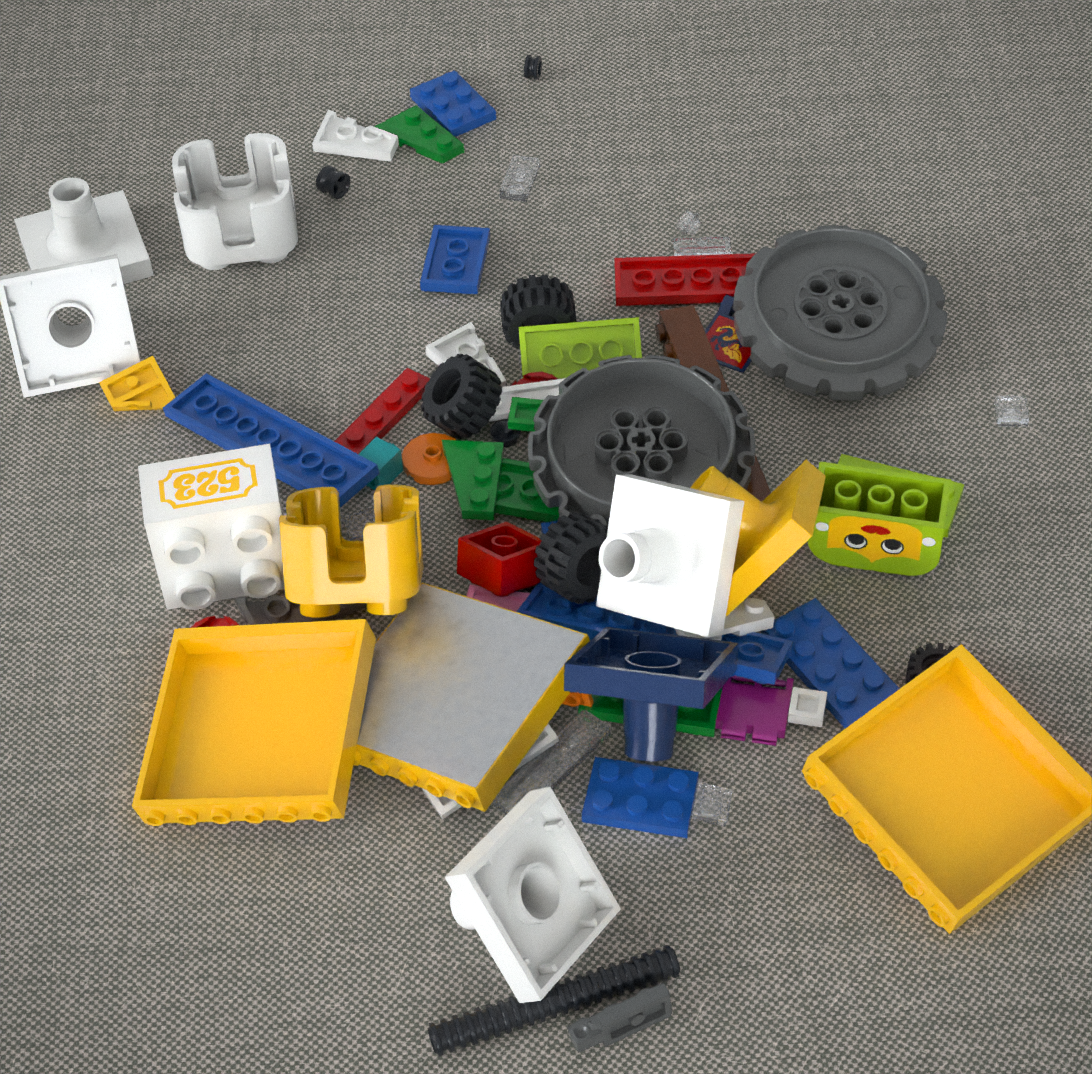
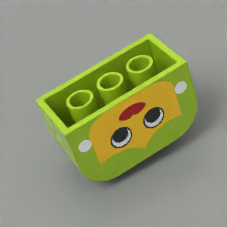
M819 462L818 470L826 478L813 536L808 540V546L816 557L832 565L906 576L928 573L938 565L951 479Z

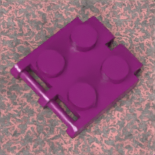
M731 676L723 685L716 718V729H721V738L745 741L746 734L750 733L752 734V743L776 746L777 738L785 739L794 678L787 677V681L777 679L775 685L764 684L785 687V689L764 687L762 686L763 684L756 683L752 679ZM732 680L755 683V685L732 682Z

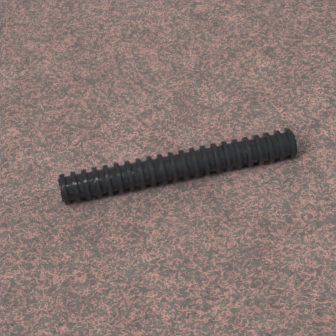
M665 945L662 951L656 948L652 950L650 955L644 952L641 954V958L636 956L630 957L629 962L622 959L619 961V965L610 963L607 969L601 966L597 968L595 973L589 970L586 972V976L582 977L581 974H577L574 980H571L569 977L565 978L564 983L560 984L557 982L541 1001L519 1003L517 998L515 999L513 996H510L507 1002L498 1000L495 1006L489 1003L485 1005V1009L474 1008V1013L471 1014L465 1011L463 1016L459 1018L457 1015H452L450 1021H446L443 1018L438 1025L431 1022L428 1025L429 1028H427L435 1054L440 1057L444 1055L443 1051L448 1050L452 1053L455 1052V1047L460 1046L461 1049L467 1047V1043L471 1042L472 1045H476L479 1039H483L485 1042L489 1040L491 1035L497 1038L501 1036L500 1032L505 1031L506 1034L512 1032V1028L516 1027L518 1030H521L524 1024L533 1026L536 1020L542 1023L546 1021L548 1016L554 1019L557 1017V1013L561 1012L562 1015H566L569 1009L575 1012L580 1009L579 1006L581 1005L587 1008L591 1006L593 1001L599 1004L602 1002V998L611 1000L614 994L620 997L624 995L626 990L632 993L635 991V987L644 989L647 983L653 986L657 984L659 979L665 982L668 980V976L677 978L680 973V965L673 948Z

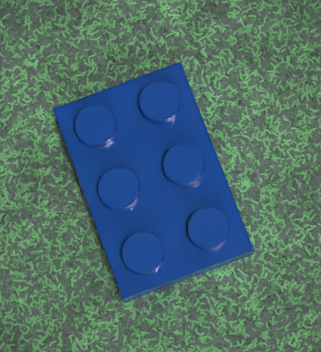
M455 70L410 89V98L426 114L455 137L496 120V110Z
M434 225L420 280L421 291L478 294L490 241V228Z
M595 757L583 806L582 822L687 838L699 772Z

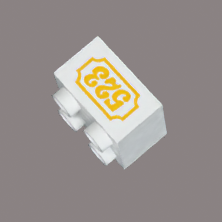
M270 444L138 466L144 526L167 610L180 607L189 610H199L208 607L214 601L242 596L266 598L274 595L278 590L285 589L279 517L284 514Z

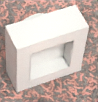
M793 687L788 723L822 727L827 692Z

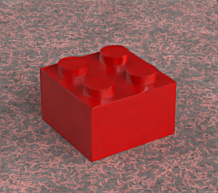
M509 522L458 538L457 574L470 580L472 584L487 589L498 597H506L523 588L533 587L541 581L535 573L537 567L534 566V559L538 555L535 553L536 547L540 546L542 540Z

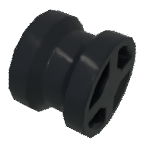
M325 166L317 176L316 188L323 193L329 192V195L335 199H341L349 190L350 176L342 171L338 172L333 166Z

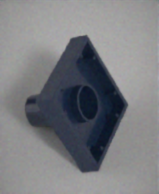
M605 627L565 663L564 691L622 698L625 755L641 761L667 760L673 756L678 707L705 708L737 670L738 643Z

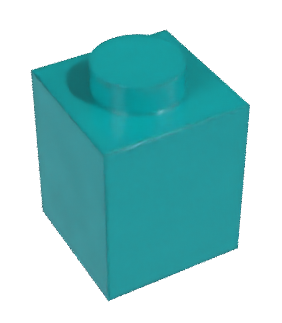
M375 437L358 454L378 465L380 474L366 485L373 490L379 485H389L403 471L401 449L395 444L388 443L378 437Z

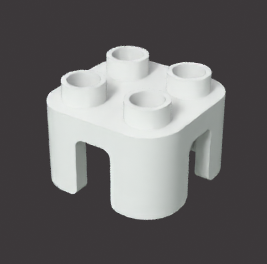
M268 133L248 134L245 137V151L249 172L244 175L227 177L220 175L214 144L209 139L189 142L181 146L174 153L172 167L177 192L174 193V202L185 253L189 260L201 265L205 269L219 270L229 264L251 261L276 263L283 260L294 249L298 242L295 200L286 145L279 137Z

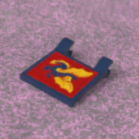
M725 295L718 312L706 328L705 333L718 364L744 373L752 362L750 359L752 347H743L740 344L734 327V317H732L736 312L733 310L734 297Z

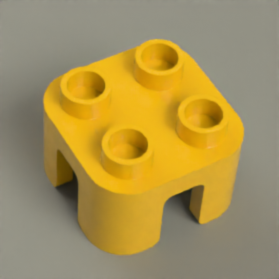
M379 485L376 487L373 495L375 523L365 524L363 541H347L343 538L339 492L336 488H309L289 495L286 500L287 515H280L279 517L286 599L300 604V613L303 616L312 618L335 615L340 611V604L367 603V611L374 615H394L407 609V598L416 595L420 590L424 569L419 491L416 488L406 485Z

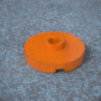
M441 433L422 434L412 439L404 447L402 453V463L406 475L408 476L409 474L414 478L415 482L425 485H438L450 481L451 476L447 459L443 452L442 440L456 439Z

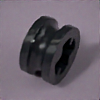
M527 55L524 65V77L529 79L533 76L535 80H539L542 70V57L536 56V58H532V55Z

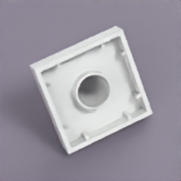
M65 178L54 183L49 189L50 210L14 219L30 270L117 254L124 284L154 276L149 255L123 190L93 198L87 182L79 178Z
M117 254L0 276V301L24 397L96 384L141 362ZM73 306L83 310L87 317L81 324L69 326L58 319L56 311L63 307Z
M632 474L616 475L607 537L599 551L601 576L596 607L704 637L722 636L744 501Z
M551 787L529 791L445 876L452 889L450 906L455 920L465 929H476L519 1003L541 1001L621 910Z

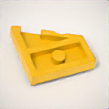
M153 356L99 382L113 411L160 410L176 398Z

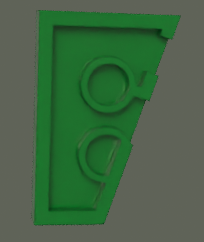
M417 105L374 126L397 135L398 146L402 147L405 144L416 149V153L442 164L464 153V144Z
M442 440L443 452L447 459L462 519L494 520L504 456V442Z

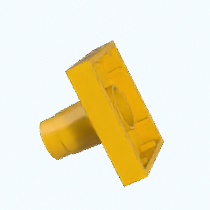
M807 459L762 502L733 479L727 478L714 466L705 470L690 487L744 501L726 617L813 536L826 476Z

